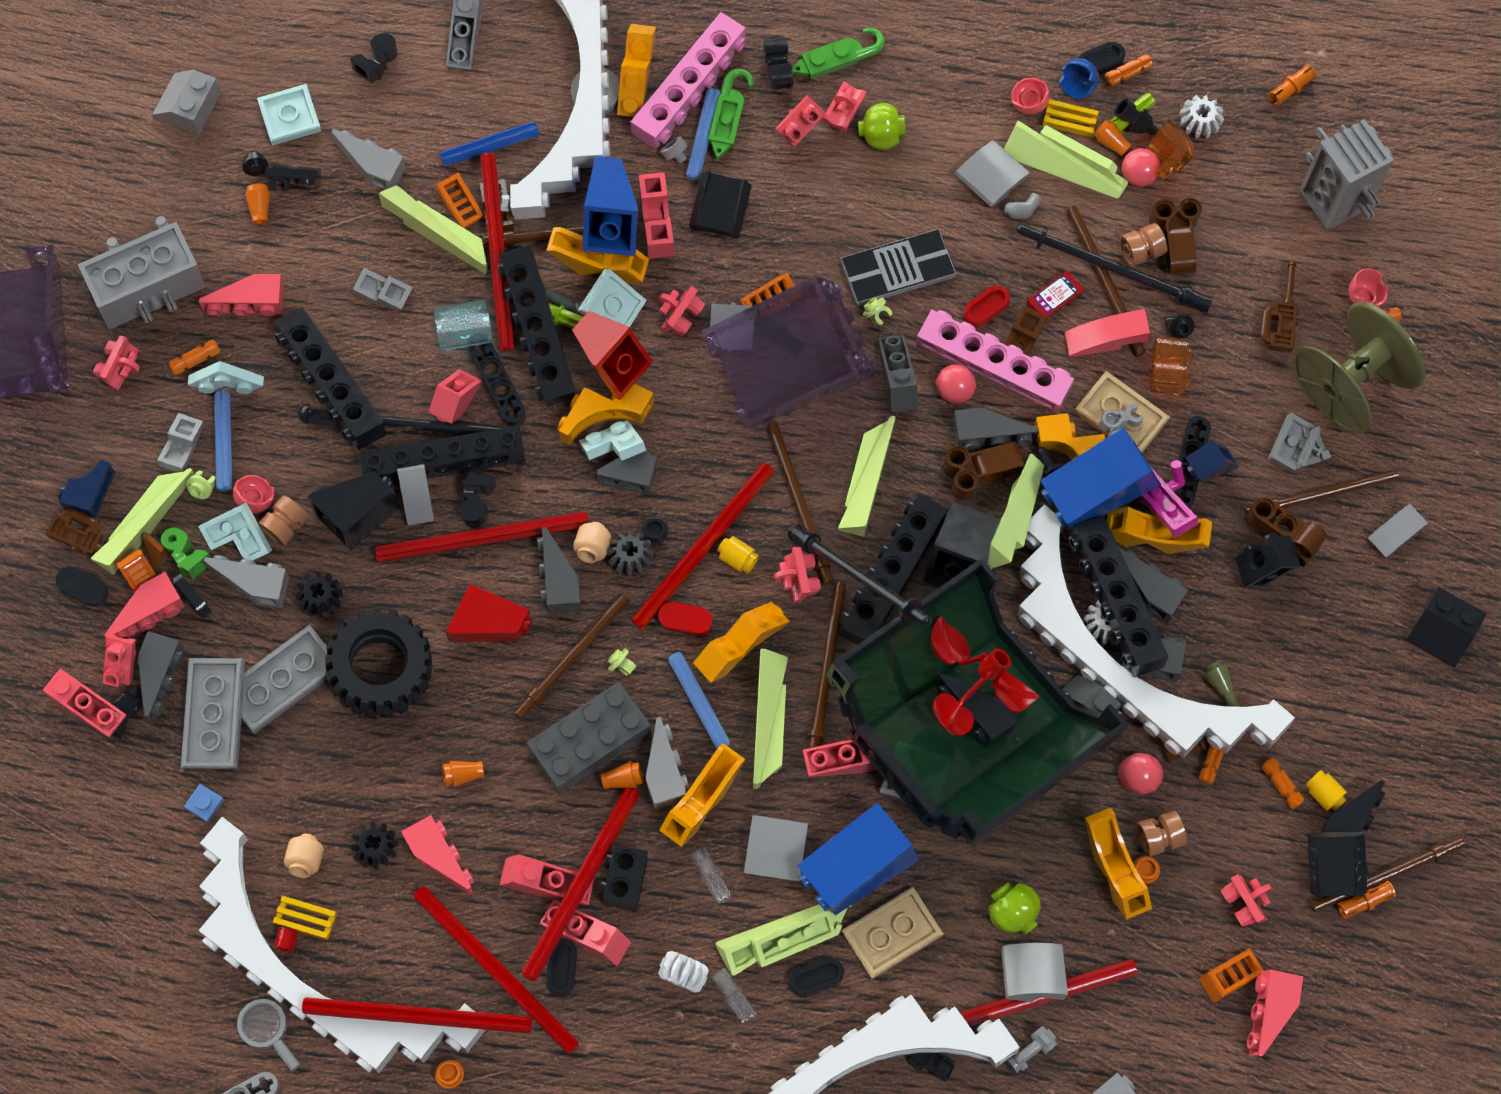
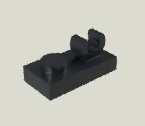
M269 165L265 167V176H273L270 181L271 190H276V182L281 180L284 182V191H288L291 188V182L287 177L298 179V184H314V180L321 178V168Z

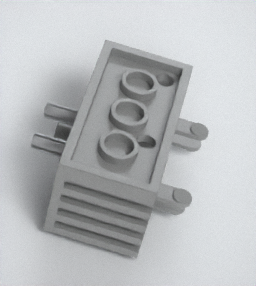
M1365 119L1361 120L1358 124L1355 123L1349 129L1344 125L1339 126L1340 133L1334 134L1331 138L1327 137L1322 128H1317L1316 134L1321 139L1314 157L1310 152L1305 154L1310 167L1299 191L1327 231L1360 213H1363L1366 219L1372 218L1374 212L1370 207H1376L1380 204L1376 195L1394 159L1389 148L1384 147L1379 140L1376 130L1369 126Z
M159 216L156 218L158 230L119 246L116 238L111 237L106 242L110 251L78 264L109 330L139 316H142L145 323H149L145 316L146 313L151 322L153 320L151 311L166 305L169 312H173L170 303L176 311V300L206 287L198 265L177 222L168 224L165 217Z

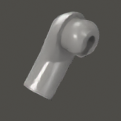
M1032 193L1026 202L1007 203L1004 207V212L1013 219H1028L1042 202V199L1039 195Z

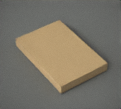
M1107 371L1074 410L1075 414L1102 432L1099 428V421L1105 411H1125L1129 405L1138 404L1137 411L1131 413V415L1135 418L1143 416L1142 423L1135 427L1126 425L1124 429L1135 441L1142 453L1170 419V416Z
M911 887L841 930V933L871 980L944 935L914 887Z

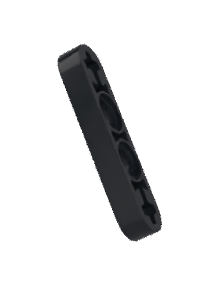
M485 335L473 336L468 343L470 356L503 422L509 427L520 426L526 418L524 405L491 340ZM477 344H481L482 347L484 346L486 358L483 359L480 351L476 350ZM489 364H495L499 370L495 375H487L484 372V368ZM500 386H506L510 389V393L506 397H498L495 394V390ZM510 402L514 411L518 412L517 418H513L509 414L507 404Z
M1203 416L1192 417L1185 428L1178 460L1182 463L1183 471H1188L1187 466L1190 465L1186 459L1185 450L1189 447H1194L1198 450L1208 443L1211 425ZM1196 424L1201 425L1202 431L1199 434L1198 440H1193L1195 434L1194 427ZM1199 478L1194 479L1190 483H1185L1184 486L1174 491L1179 497L1181 490H1187L1184 501L1187 503L1184 504L1189 509H1191L1195 500Z

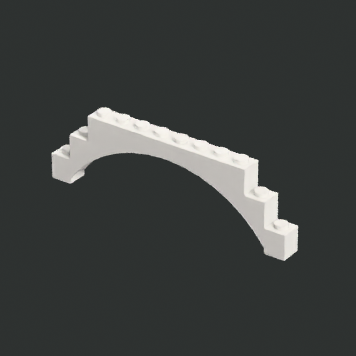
M555 0L569 19L577 36L581 63L579 88L570 119L557 143L545 159L518 184L510 185L511 211L515 219L546 217V208L550 207L549 194L576 192V182H580L579 168H592L595 156H610V143L606 141V134L610 133L609 118H605V111L609 110V97L605 95V88H609L608 72H604V65L609 63L608 51L604 50V43H608L607 27H603V21L608 19L607 6L603 5V0Z
M1043 505L1031 518L1025 540V545L1032 550L1036 549V551L1021 565L1019 576L1028 588H1034L1035 590L1019 606L1018 616L1021 623L1025 627L1033 628L1040 634L1041 640L1050 647L1053 645L1060 651L1061 657L1067 663L1075 664L1081 670L1084 678L1102 685L1122 704L1123 711L1129 717L1137 718L1143 723L1144 729L1151 736H1158L1164 742L1166 749L1172 754H1178L1184 758L1204 736L1208 738L1207 741L1213 748L1227 753L1247 731L1251 733V738L1257 744L1265 745L1270 749L1291 726L1295 718L1274 699L1268 705L1225 707L1179 698L1155 688L1138 677H1133L1131 672L1118 664L1098 644L1077 613L1066 587L1059 549V538L1064 526H1062L1055 513L1046 505Z
M221 817L200 842L206 850L203 855L214 864L219 862L199 886L205 893L202 897L215 908L219 904L218 908L199 929V932L204 936L202 942L214 952L218 948L226 954L224 959L236 969L239 965L248 971L245 976L259 986L263 982L270 988L267 993L279 1003L286 1000L292 1005L289 1010L302 1021L305 1017L309 1018L314 1022L312 1028L324 1038L327 1034L337 1040L333 1045L346 1055L350 1051L359 1058L356 1063L369 1073L372 1069L380 1073L401 1046L403 1049L400 1052L409 1060L415 1062L418 1059L424 1063L445 1036L447 1037L445 1042L455 1051L459 1052L460 1049L467 1053L470 1051L485 1030L304 1014L302 1012L304 998H330L323 996L299 980L281 963L270 949L253 916L246 892L243 871V846L248 839L243 832ZM464 1003L463 1006L458 1010V1011L475 1012V1011L472 1010L470 1007H468L465 1003Z
M912 995L907 998L900 996L889 1005L890 1010L882 1015L880 1012H877L867 1019V1026L860 1031L855 1028L842 1037L844 1042L834 1048L833 1045H830L818 1054L820 1058L814 1063L810 1064L807 1061L794 1071L796 1075L787 1081L783 1078L771 1086L772 1092L769 1094H819L831 1083L863 1066L879 1060L915 1053L965 1055L991 1062L994 1068L1018 1053L1020 1047L1000 1019H997L995 1022H992L990 1019L976 1029L978 1033L975 1035L956 1007H953L951 1010H948L947 1007L940 1010L933 1016L935 1021L931 1023Z

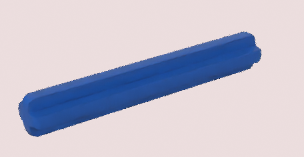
M532 121L442 151L440 157L443 165L449 166L538 136L539 130L537 124Z

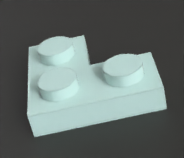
M221 361L188 375V386L197 388L199 392L207 394L213 393L224 386L236 389V392L241 394H250L252 391L263 387L264 376Z
M628 420L616 422L610 428L590 433L586 438L579 440L581 448L589 460L614 450L621 461L646 451L643 440Z
M247 502L198 526L211 550L234 540L243 559L253 561L272 551Z

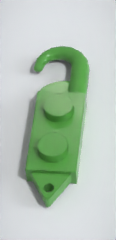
M875 28L863 29L864 34H873L877 38V42L874 45L863 48L858 41L852 38H845L801 54V59L792 68V75L807 76L812 80L854 65L857 61L881 52L885 44L884 36Z
M744 69L731 70L723 80L708 138V144H711L717 160L730 148H734L744 107L743 95L732 89L734 79L745 77L748 80L749 87L754 85L752 75Z

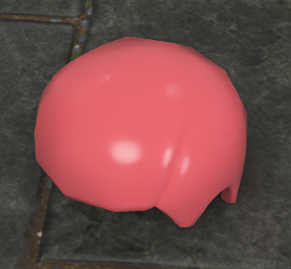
M1037 78L1022 79L1016 83L1011 92V100L1014 107L1024 115H1036L1044 111L1050 99L1047 84Z
M1138 148L1130 151L1125 156L1121 170L1124 178L1132 186L1144 187L1156 181L1160 174L1161 166L1155 153L1149 149Z
M1366 268L1361 269L1352 278L1348 287V293L1353 303L1367 302L1380 308L1387 300L1389 287L1383 284L1381 272Z
M961 364L945 367L939 372L935 380L939 396L951 404H962L968 401L976 391L974 374L968 367Z
M246 475L236 481L233 489V499L237 506L247 502L252 513L259 514L268 509L273 502L274 487L270 486L267 480L258 475Z
M1134 753L1124 758L1121 762L1117 777L1125 790L1143 795L1157 790L1162 783L1164 771L1159 760L1147 753Z

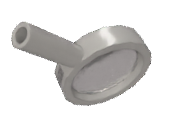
M258 999L248 1003L240 1011L237 1020V1030L242 1040L250 1047L257 1049L273 1047L291 1072L295 1071L301 1064L282 1041L287 1030V1017L283 1009L274 1001L267 999Z

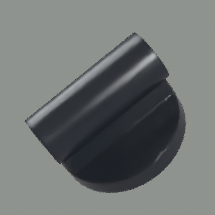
M1179 314L1165 317L1164 319L1165 327L1168 328L1174 338H1186L1195 328L1191 314Z

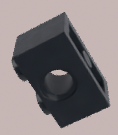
M1278 533L1266 535L1262 538V542L1244 548L1245 552L1235 557L1244 588L1265 587L1300 566L1291 536H1279Z

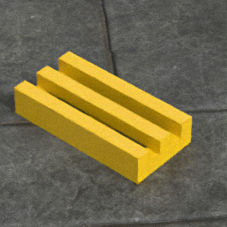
M1049 99L1043 126L1047 125L1053 129L1092 138L1099 111ZM1050 116L1065 119V121L1052 119ZM1078 122V123L1090 125V127L1081 126V125H1077V124H1073V123Z
M286 896L281 897V904L278 906L277 915L273 920L274 925L293 929L300 933L328 941L337 916L336 911ZM287 905L329 917V919L326 921L286 909ZM283 915L323 926L325 930L323 932L283 920L282 918Z

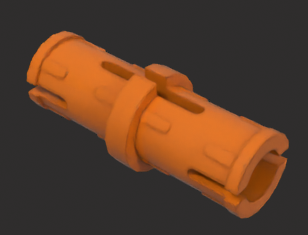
M1306 64L1293 76L1288 75L1280 86L1269 92L1268 97L1270 101L1274 102L1277 99L1274 105L1279 106L1291 95L1300 93L1304 85L1317 77L1315 69L1312 68L1308 71L1311 65Z
M1386 881L1374 888L1368 889L1366 894L1358 898L1353 896L1338 902L1337 908L1340 915L1347 919L1365 910L1369 912L1375 909L1376 905L1395 898L1396 892L1393 885Z

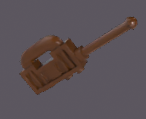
M1295 261L1288 263L1286 298L1283 302L1275 301L1273 306H1268L1262 311L1260 338L1264 343L1269 344V350L1291 353L1295 346V326L1298 325L1296 316L1299 315L1298 304H1294L1292 299L1295 267H1297ZM1271 319L1277 320L1276 332L1272 331L1271 333Z
M67 509L61 515L55 514L45 533L50 539L61 544L64 543L72 547L71 549L76 552L78 550L82 551V554L85 556H93L104 546L100 543L103 534L100 533L101 525L99 521L74 509ZM73 520L87 526L86 531L84 532L71 526V521Z

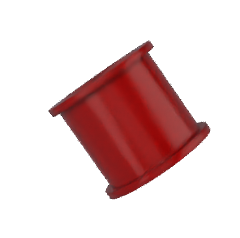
M277 927L278 932L272 947L280 951L294 953V946L299 932L285 927Z

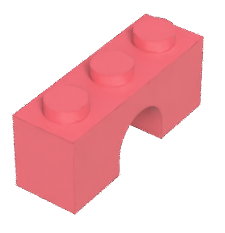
M665 172L639 175V191L648 258L674 256V241L671 219L669 217Z

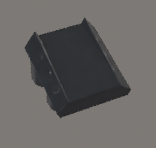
M710 171L702 173L689 227L738 239L743 227L745 212L748 209L752 185L745 179L731 178L714 174Z
M1308 833L1310 893L1317 898L1319 896H1356L1358 898L1366 894L1369 872L1366 865L1365 833Z

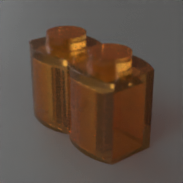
M1156 337L1152 351L1150 392L1182 395L1185 388L1190 387L1191 372H1187V363H1191L1192 348H1188L1187 339Z

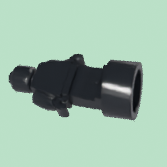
M1123 99L1118 103L1114 115L1123 122L1129 121L1132 123L1130 130L1140 134L1148 132L1150 135L1158 132V127L1153 124V117L1148 113V110L1143 108L1144 111L1139 112L1136 109V105L1128 99Z
M130 687L128 694L122 693L112 703V705H115L117 709L127 715L113 732L112 736L122 738L127 729L126 724L130 716L133 718L137 717L140 703L136 698L141 692L139 687Z
M933 1053L906 1055L910 1058L909 1063L918 1069L919 1072L926 1068L935 1073V1077L945 1082L950 1077L956 1061L946 1056L942 1058Z

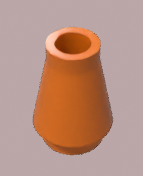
M1107 119L1093 134L1097 138L1096 142L1113 150L1121 157L1131 147V144L1126 140L1114 122L1110 123Z
M265 184L247 186V192H245L253 224H265L268 222L271 192L268 191V187Z
M449 760L447 764H442L444 785L454 788L475 779L484 778L482 762Z
M629 761L612 770L601 773L604 789L637 788L638 785L644 783L639 762L633 763Z

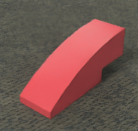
M1145 309L1098 319L1064 332L1069 357L1121 350L1122 345L1147 342L1150 330Z

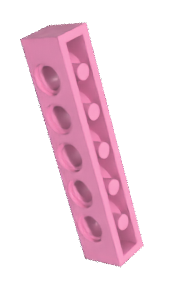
M720 12L632 119L631 134L655 150L661 143L665 144L671 137L674 127L683 123L691 106L695 107L699 103L704 90L714 85L718 73L721 70L727 69L735 52H740L744 48L747 41L745 39L746 28ZM717 44H723V45H725V46H724V47H717L716 45H717ZM703 62H708V63H710V64H709V65H702L701 63H703ZM693 80L695 83L688 84L686 81ZM675 98L680 99L679 102H672L670 100ZM657 117L666 118L662 121L656 120Z
M931 309L917 335V345L956 364L964 365L972 372L1056 413L1060 411L1074 381V378L1070 377L1069 372L1061 368L1054 369L1047 366V363L1039 357L1033 356L1031 358L1023 354V351L1014 345L1006 346L1000 343L999 339L992 334L986 333L984 335L975 331L976 328L966 322L959 323L953 320L952 316L941 310L936 312ZM952 332L956 337L953 340H946L942 337V334ZM974 343L978 345L979 349L971 352L965 346ZM992 355H999L1002 357L1003 361L1000 363H993L990 361L989 357ZM1022 366L1027 372L1023 375H1018L1014 373L1013 368ZM1046 378L1050 381V385L1040 386L1036 380Z

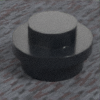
M259 152L247 154L242 163L243 171L251 176H259L265 173V167L269 166L267 159Z
M652 518L642 525L641 532L644 534V540H650L651 545H658L666 540L668 527L663 520Z

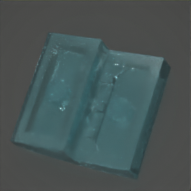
M485 299L434 308L441 351L493 342Z

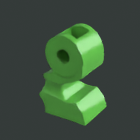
M169 528L163 532L161 543L168 555L173 557L183 576H188L192 580L195 579L207 568L204 558H211L209 553L204 550H195L189 556L193 545L183 530Z

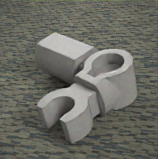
M1138 404L1129 405L1125 411H1105L1099 421L1100 430L1108 434V438L1123 427L1125 428L1126 425L1139 426L1144 419L1143 416L1135 418L1131 415V413L1137 411Z

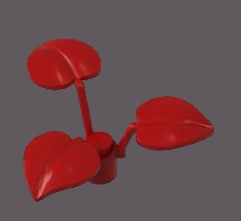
M942 616L935 621L930 634L931 646L935 654L944 663L953 665L955 662H958L960 665H966L981 661L978 668L981 678L959 702L952 695L946 693L938 695L933 702L934 713L938 721L950 734L963 736L972 729L974 723L973 714L962 705L986 680H993L992 686L996 688L995 697L1001 700L1010 712H1022L1039 698V695L1028 686L1006 672V669L1011 665V660L1005 651L995 649L989 655L984 652L980 656L969 658L970 647L965 638L947 624Z

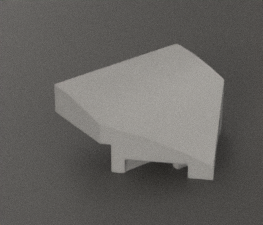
M1290 413L1285 418L1267 460L1292 472L1330 459L1331 455L1329 450H1326L1320 436V426L1314 427L1311 423Z

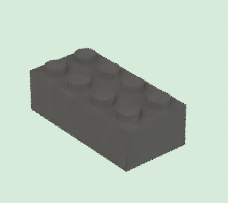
M618 681L528 741L527 747L529 753L554 789L561 795L651 734V725Z

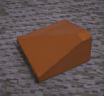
M144 532L142 537L152 567L157 570L169 559L168 554L162 545L151 535Z

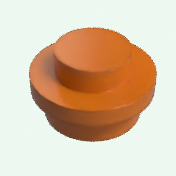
M1142 856L1133 863L1145 884L1155 882L1160 875V866L1152 857Z
M445 1060L437 1066L435 1078L441 1087L454 1089L462 1083L464 1070L459 1062Z

